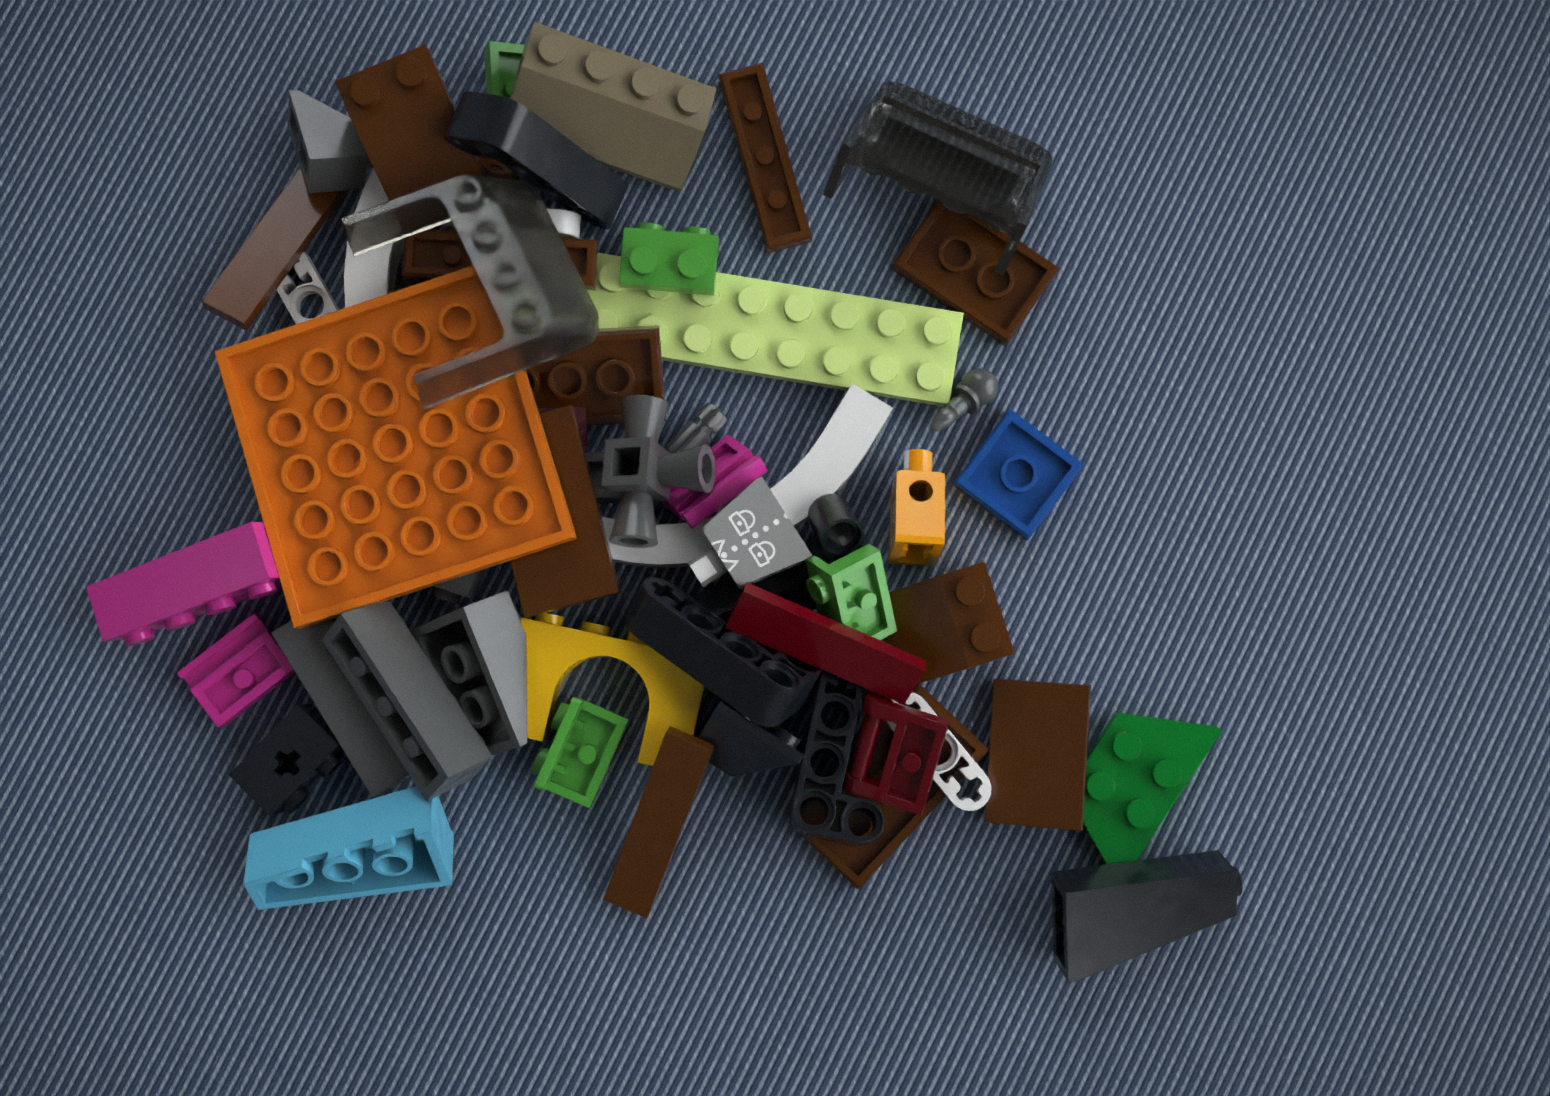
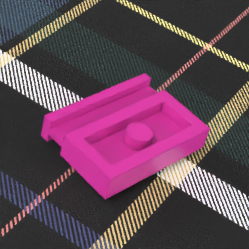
M729 434L711 447L715 458L716 477L714 487L710 493L670 487L669 501H661L664 506L682 521L685 520L692 529L746 489L752 482L768 472L760 456H754L750 449Z
M253 613L177 672L180 678H183L190 686V691L218 728L226 727L295 673L272 635L273 631H270L265 625L264 619L260 614Z

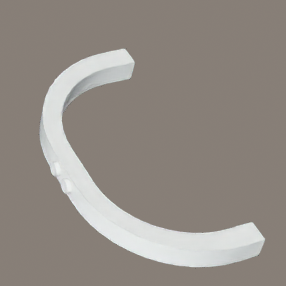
M375 170L371 173L363 189L354 213L347 241L344 268L345 308L395 292L398 287L399 269L404 251L405 229L401 227ZM851 384L823 433L809 453L788 475L770 489L795 528L808 520L809 507L817 498L826 494H836L850 479L890 416L893 407L856 385ZM715 516L705 519L694 529L687 522L656 525L658 545L649 548L624 547L610 542L609 538L615 519L602 517L614 562L658 568L688 567V562L712 548L703 534L702 528Z

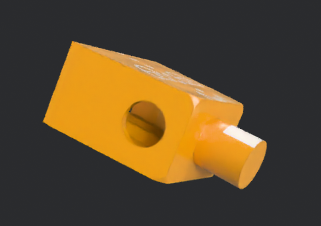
M924 449L905 451L904 470L896 471L890 497L887 564L935 566L945 545V474L942 472H932L933 453Z

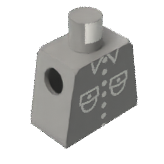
M761 476L702 528V532L712 548L691 560L688 564L703 588L728 572L738 589H742L746 582L754 584L805 563L808 558L812 557V554Z

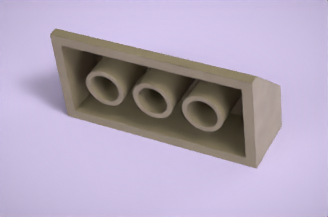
M534 22L525 42L510 99L521 103L605 167L681 192L705 134L717 88Z

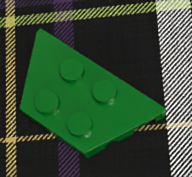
M1114 713L1087 753L1083 828L1092 844L1096 846L1105 864L1136 861L1223 730L1217 726Z

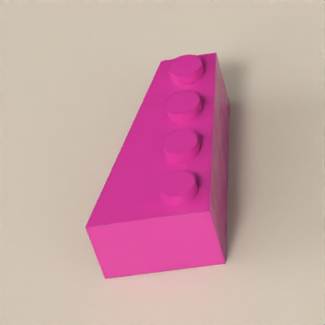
M249 522L86 586L103 642L124 640L126 646H133L154 639V631L166 628V631H172L192 625L196 622L195 617L204 614L215 615L237 607L236 603L265 597L282 588L264 522Z

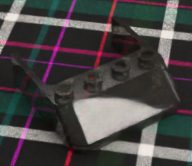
M888 81L881 85L842 143L823 195L832 199L853 166L858 165L861 170L872 175L882 174L898 181L905 190L911 193L927 194L942 201L943 205L953 212L969 213L984 220L991 229L1007 233V241L994 270L995 273L1003 276L1028 225L1053 157L1044 147L908 85Z
M460 175L341 218L353 256L451 221L503 328V337L497 343L413 375L423 409L583 348L592 343L597 337L599 331L598 311L537 189L526 181L479 175Z

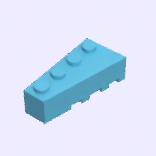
M415 786L251 833L243 884L258 910L451 886L454 836L439 796L426 801L418 787Z

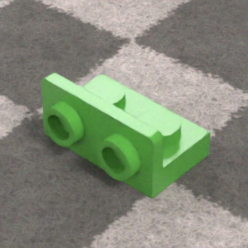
M867 544L831 564H827L815 555L806 560L809 574L806 585L809 594L816 603L819 614L878 640H882L897 632L879 549L871 544Z

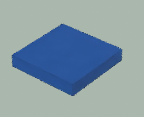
M1009 408L952 485L1027 541L1085 464Z

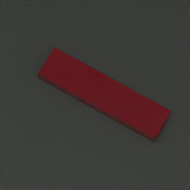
M746 582L732 609L725 627L903 705L925 672L926 660Z

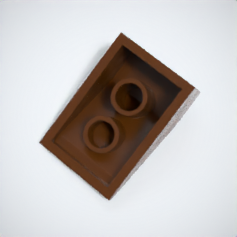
M426 44L335 81L355 130L403 229L491 193L476 156L454 147L444 139V134L456 109Z
M985 561L889 592L897 632L881 641L926 660L925 672L917 684L1015 654Z

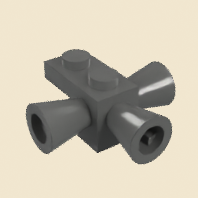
M631 395L621 400L626 438L605 439L604 452L586 453L598 503H620L609 541L624 547L649 548L658 545L653 501H669L670 487L710 493L715 483L716 465L713 451L708 444L670 453L658 443L669 407L668 402L654 396Z

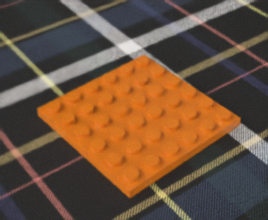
M489 260L215 351L294 628L302 629L339 617L341 613L362 606L382 603L577 539L494 265Z

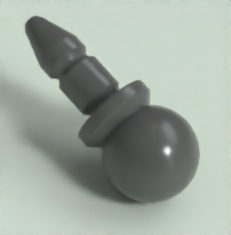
M982 368L969 371L964 376L961 384L953 388V399L935 415L930 425L931 431L937 432L950 427L965 412L974 414L980 409V406L993 401L998 393V381L995 375L989 370Z

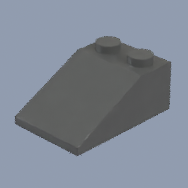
M508 590L464 606L410 630L423 652L430 658L433 667L450 693L456 697L460 708L476 732L483 738L492 756L527 744L526 633L521 624L519 612L514 606Z

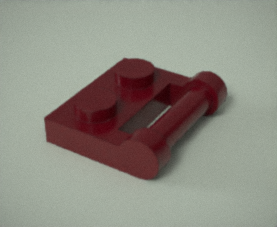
M866 694L862 705V711L865 712L864 720L850 769H846L842 788L848 792L922 816L950 720L895 703L882 695ZM886 720L897 725L881 781L871 778L868 773L883 721Z

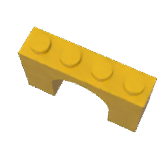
M544 613L535 616L534 620L521 617L520 621L526 633L528 739L541 742L549 740L559 692L565 678L576 666L596 657H613L629 664L637 671L647 688L649 712L637 763L654 765L665 733L670 726L695 736L705 686L638 639L630 631L627 640L609 637L610 627L582 621L581 630L563 627L564 617Z

